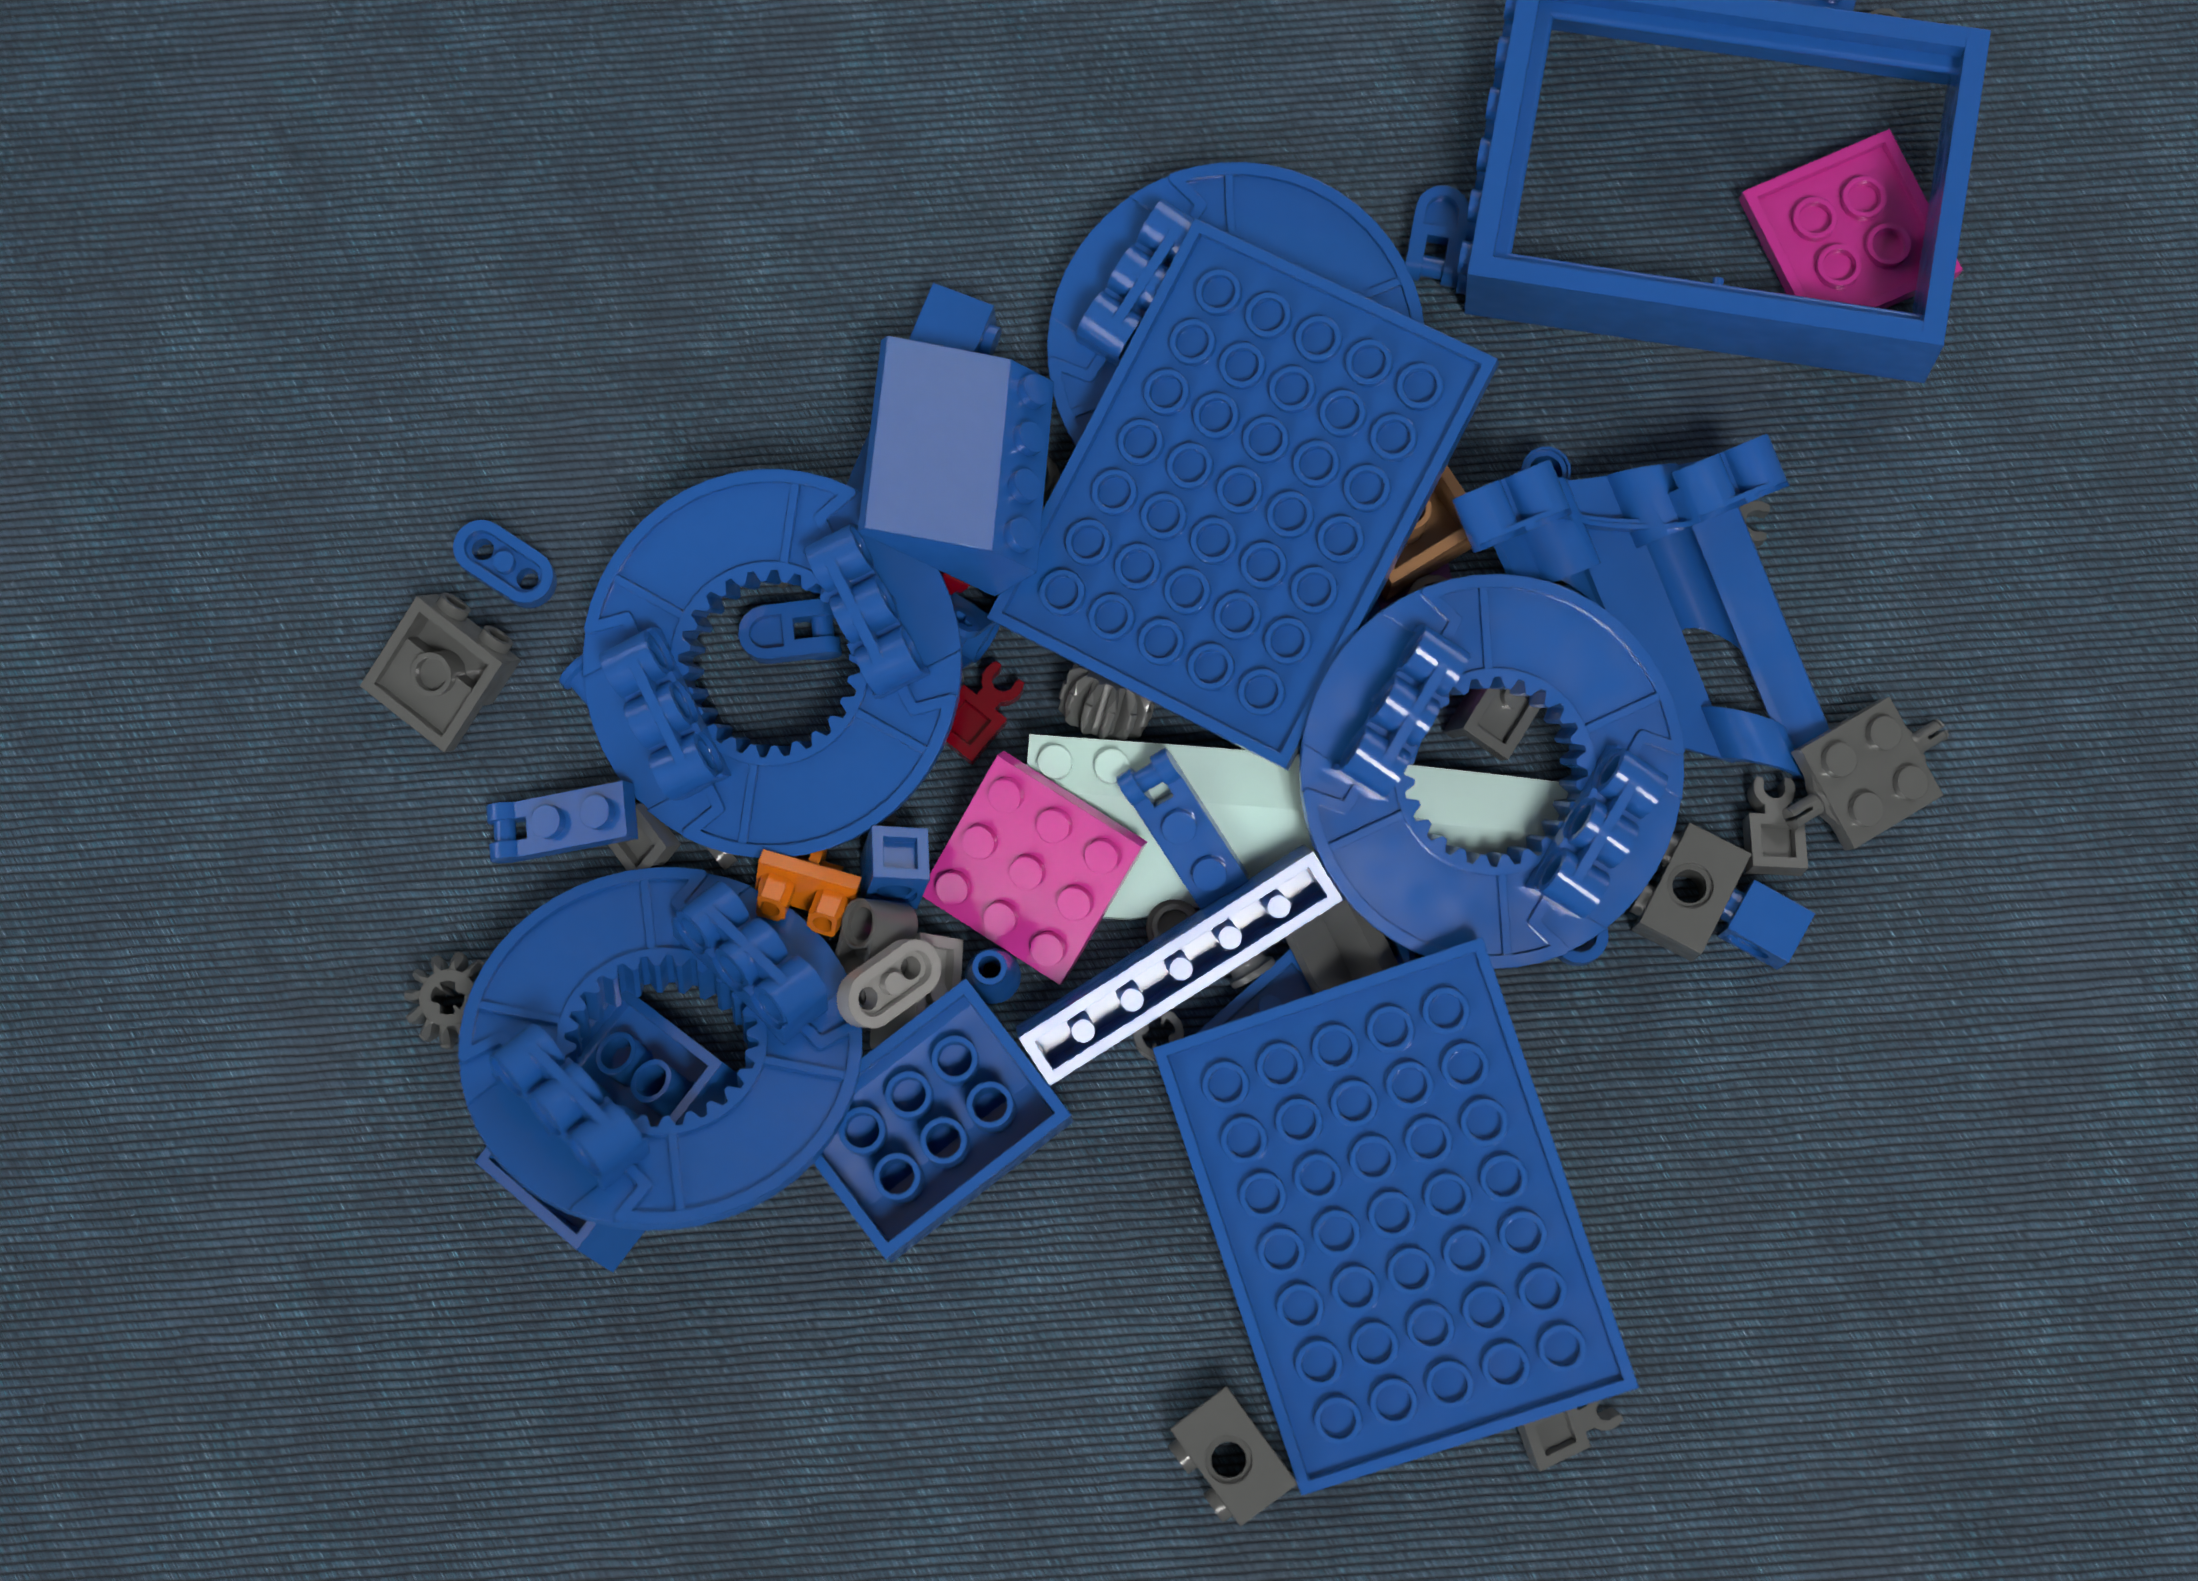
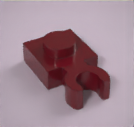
M997 661L991 663L983 672L982 688L977 694L966 685L961 687L953 726L945 743L971 765L976 762L1007 725V718L997 710L1001 706H1009L1017 702L1024 691V682L1020 679L1007 691H999L993 686L994 679L1002 671V665Z

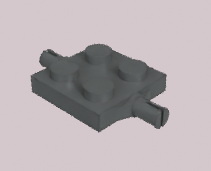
M1886 697L1874 702L1791 751L1804 776L1808 796L1782 810L1784 819L1794 817L1786 822L1787 825L1793 830H1797L1800 826L1819 815L1832 827L1843 849L1846 851L1856 849L1942 797L1943 793L1926 764L1924 752L1948 739V730L1936 732L1945 727V725L1940 720L1933 719L1929 724L1912 733L1905 726L1891 698Z

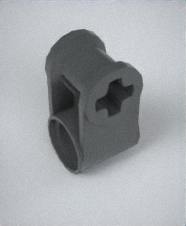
M864 898L852 900L846 906L843 913L841 932L835 955L841 962L846 974L851 973L893 942L900 939H915L918 921L913 907L903 902ZM904 959L901 964V972L903 976L905 974V970L908 963L906 959ZM862 989L859 993V1003L863 1006L866 1002V993Z

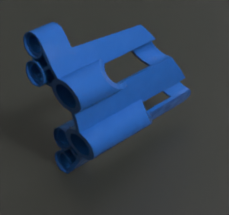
M1768 433L1701 461L1685 464L1650 465L1616 472L1607 476L1577 480L1557 477L1550 459L1452 499L1473 553L1494 546L1506 574L1527 576L1552 583L1560 580L1566 582L1615 616L1635 635L1662 673L1674 699L1681 722L1685 750L1731 763L1749 762L1765 765L1792 774L1793 778L1805 780L1791 751L1830 728L1739 507L1789 486ZM1685 628H1696L1711 632L1728 640L1741 650L1768 718L1741 710L1712 706L1682 630Z

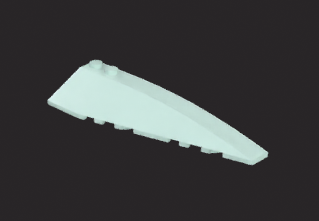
M1029 734L1027 765L1147 841V844L1103 916L1104 919L1136 920L1147 918L1158 904L1167 900H1182L1192 905L1195 909H1200L1134 806L1128 802L1116 781L1117 776L1130 768L1136 772L1151 763L1150 756L1163 748H1167L1248 872L1249 878L1303 844L1311 849L1319 860L1309 836L1302 808L1299 779L1300 754H1297L1289 771L1247 750ZM1408 765L1404 772L1405 775L1415 779V785L1405 792L1406 798L1419 800L1421 804L1413 816L1415 818L1427 819L1431 822L1432 825L1428 833L1444 836L1447 839L1446 845L1460 847L1468 852L1484 855L1487 852L1506 854L1507 847L1509 846L1527 848L1526 837L1530 834L1544 837L1545 832L1541 824L1544 819L1557 820L1559 817L1558 812L1553 807L1554 800L1567 799L1568 792L1557 781ZM1164 782L1148 790L1154 801L1171 792Z

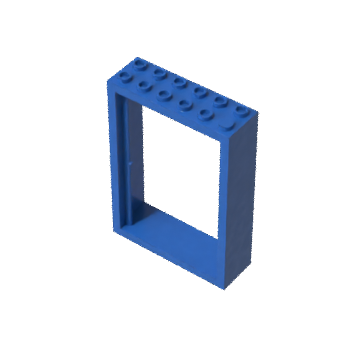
M1506 0L1503 34L1499 37L1495 59L1493 87H1490L1487 102L1484 137H1481L1477 158L1475 189L1472 188L1469 201L1466 239L1462 241L1457 270L1459 275L1456 293L1466 295L1464 314L1925 383L1945 341L1991 30L1775 0ZM1551 30L1947 85L1912 313L1723 285L1724 279L1721 277H1714L1712 283L1512 254Z

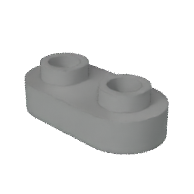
M900 939L853 970L842 980L837 991V1006L843 1019L855 1027L879 1028L929 994L936 987L941 976V960L937 950L924 940ZM904 959L909 964V970L905 977L901 972V964ZM863 989L866 993V1002L863 1007H860L859 993Z

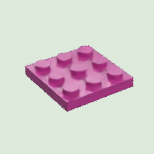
M1890 129L1742 192L1739 201L1786 294L1883 309L1915 296L1929 204ZM1958 259L1956 261L1954 279L1963 270Z
M1002 751L996 756L931 871L930 880L923 897L1061 985L1075 966L1147 841L1006 751Z

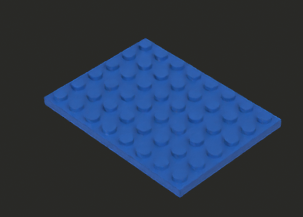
M1195 218L1042 511L1037 573L1000 593L987 618L1011 632L1289 771L1301 748L1306 718L1315 692L1339 651L1358 629L1365 624L1499 366L1498 358Z
M1483 937L1152 1048L1301 1496L1639 1388Z

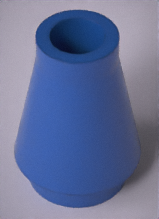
M987 948L977 952L969 960L965 969V978L985 1003L998 1004L1008 1000L1015 994L1020 985L1021 970L1017 960L1009 952L999 948ZM989 962H994L997 967L1001 966L998 976L992 979L984 978L981 975L984 971V965Z

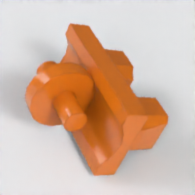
M763 849L758 861L755 890H758L756 914L759 917L779 921L785 919L789 906L809 911L806 926L815 933L833 937L841 926L846 906L858 896L862 877L843 872V866L826 862L827 850L811 853L810 857L805 855L790 857Z

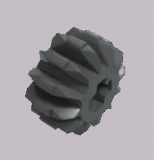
M1074 663L1072 669L1067 674L1066 681H1063L1059 694L1061 700L1058 710L1065 716V722L1070 726L1080 727L1083 734H1093L1100 739L1112 738L1118 741H1126L1127 738L1136 739L1141 737L1143 730L1148 725L1149 719L1152 717L1155 704Z
M456 952L451 958L449 966L441 956H433L431 958V966L434 973L431 976L420 969L413 971L415 980L423 985L420 991L406 990L404 999L420 1004V1006L411 1010L406 1015V1018L413 1025L423 1024L419 1034L421 1039L431 1042L439 1036L442 1048L446 1050L454 1048L459 1036L464 1008L472 986L485 964L483 961L477 960L468 967L467 956L461 952ZM455 989L456 992L464 996L465 1000L461 1008L454 1005L455 1013H452V1010L444 1007L443 1002L447 994L452 997L455 996L452 991Z

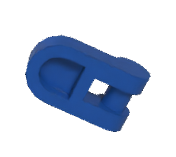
M1435 186L1427 189L1417 202L1405 261L1413 281L1419 282V277L1441 280L1440 286L1457 287L1458 263L1462 241L1466 239L1469 207L1466 197L1458 189L1450 186ZM1426 242L1447 246L1445 258L1424 255Z
M820 598L762 605L751 609L744 615L739 624L738 637L743 650L751 659L759 663L776 664L809 659L830 660L842 656L841 639L834 635L833 620H835L831 606L823 603ZM795 623H811L812 637L796 639Z

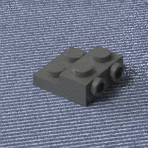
M445 592L440 596L437 594L416 596L360 684L361 688L444 753L455 750L481 708L494 703L521 661L520 658L509 651L513 641L505 633L492 626L486 625L483 629L478 627L467 618L471 612L470 607L458 597Z

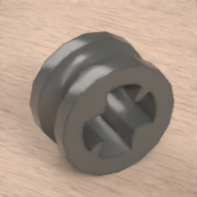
M1262 951L1230 971L1232 979L1229 982L1233 989L1239 988L1269 970L1276 962L1273 956L1267 957Z
M1167 1011L1155 1019L1161 1020V1027H1164L1166 1022L1173 1027L1174 1033L1168 1036V1043L1184 1038L1182 1022L1173 1012ZM1147 1024L1133 1033V1039L1136 1049L1143 1057L1150 1061H1156L1152 1048L1157 1047V1044L1154 1043L1149 1048L1143 1041V1038L1149 1034V1026Z

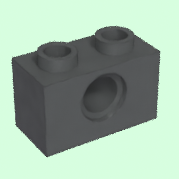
M1689 823L1680 832L1679 836L1672 834L1668 848L1659 864L1663 867L1654 885L1648 883L1630 908V912L1638 916L1631 931L1691 962L1703 953L1751 853L1692 823ZM1686 877L1696 884L1699 892L1697 902L1685 903L1675 896L1672 887L1674 878Z
M1226 1386L1169 1428L1177 1439L1167 1446L1187 1474H1190L1197 1467L1211 1485V1488L1205 1491L1203 1496L1223 1523L1233 1516L1240 1527L1297 1485L1295 1479ZM1234 1442L1244 1452V1466L1234 1476H1222L1215 1472L1212 1467V1453L1221 1443Z

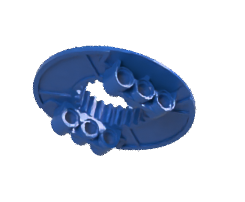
M1249 162L1214 163L1177 171L1147 185L1130 195L1092 229L1074 254L1056 292L1047 339L1048 369L1050 380L1054 382L1053 396L1056 407L1069 438L1076 447L1195 218L1424 324L1419 296L1405 261L1391 239L1360 206L1336 189L1293 170Z
M754 469L706 480L672 497L644 518L617 549L598 582L590 602L584 626L585 638L583 646V677L587 705L594 730L602 750L621 781L634 784L635 798L648 808V812L666 826L683 835L684 838L714 850L760 858L763 849L792 857L834 848L869 831L872 825L878 826L897 811L916 792L931 772L945 746L956 715L962 682V644L953 600L938 569L858 532L862 492L827 477L786 469ZM761 582L773 585H780L783 582L802 586L807 591L819 593L820 600L831 606L840 629L844 633L845 638L848 639L847 646L851 652L849 660L860 668L859 673L848 676L847 680L856 689L855 696L842 697L840 700L841 705L846 711L845 716H830L828 718L831 732L815 730L811 733L812 742L794 741L791 746L770 747V745L751 744L750 739L747 737L731 736L733 728L730 725L714 724L718 716L716 708L702 707V702L709 693L707 689L695 686V680L704 674V668L694 664L693 659L695 656L705 653L706 647L697 638L701 633H711L713 627L707 619L708 614L722 615L725 609L721 599L723 597L734 600L741 597L740 587L756 590L760 588Z
M1508 574L1470 575L1444 580L1420 588L1396 600L1366 622L1342 647L1327 669L1315 692L1306 718L1299 763L1300 796L1309 836L1322 867L1338 892L1353 910L1373 928L1392 941L1424 956L1483 937L1494 969L1515 968L1541 963L1565 955L1569 951L1588 942L1606 930L1643 892L1655 874L1668 848L1676 825L1683 795L1685 745L1674 699L1662 673L1635 635L1615 616L1579 593L1549 581ZM1469 689H1510V694L1514 696H1529L1528 704L1532 708H1548L1543 719L1547 724H1560L1561 729L1554 739L1556 743L1568 744L1569 751L1559 758L1560 764L1571 768V775L1559 780V785L1568 792L1567 799L1554 800L1553 807L1559 814L1558 819H1544L1541 824L1545 836L1528 835L1526 837L1527 848L1509 846L1507 847L1506 854L1487 852L1484 855L1468 852L1460 847L1446 845L1447 839L1444 836L1428 833L1432 825L1429 820L1413 816L1421 804L1419 800L1406 798L1405 792L1415 785V779L1405 775L1404 772L1408 765L1415 763L1414 755L1419 749L1418 743L1433 725L1439 710L1450 703L1449 695H1465L1469 693Z
M658 867L629 870L594 879L554 897L529 914L498 944L483 965L472 986L464 1008L459 1032L458 1059L461 1084L467 1108L477 1132L489 1152L503 1169L525 1189L544 1202L568 1214L594 1223L635 1230H675L727 1219L757 1206L775 1196L798 1179L819 1158L844 1122L858 1084L862 1060V1027H855L847 1023L838 1010L837 991L847 974L828 943L819 933L813 932L806 926L807 922L790 908L783 920L773 921L759 917L756 914L758 890H755L748 884L727 877L708 874L702 869ZM668 983H675L679 993L685 994L692 986L699 987L700 998L703 1000L717 994L718 1008L722 1011L732 1008L733 1022L735 1025L743 1026V1039L747 1043L748 1049L745 1052L746 1068L739 1069L737 1073L738 1088L727 1086L724 1089V1105L714 1101L706 1103V1116L701 1118L693 1111H688L685 1113L684 1121L681 1125H676L670 1116H663L657 1127L650 1126L646 1115H640L633 1122L625 1113V1110L616 1105L608 1096L603 1098L593 1080L580 1068L578 1057L582 1056L583 1053L581 1038L589 1037L591 1034L589 1019L601 1021L604 1018V1003L615 1007L622 1004L621 993L628 991L637 998L642 996L644 985L651 984L657 993H663Z

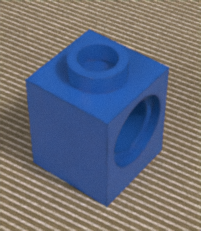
M871 826L860 855L861 898L908 903L913 909L918 908L930 880L928 828Z
M1754 879L1743 888L1742 892L1734 888L1720 917L1725 923L1717 937L1778 970L1789 963L1816 913Z

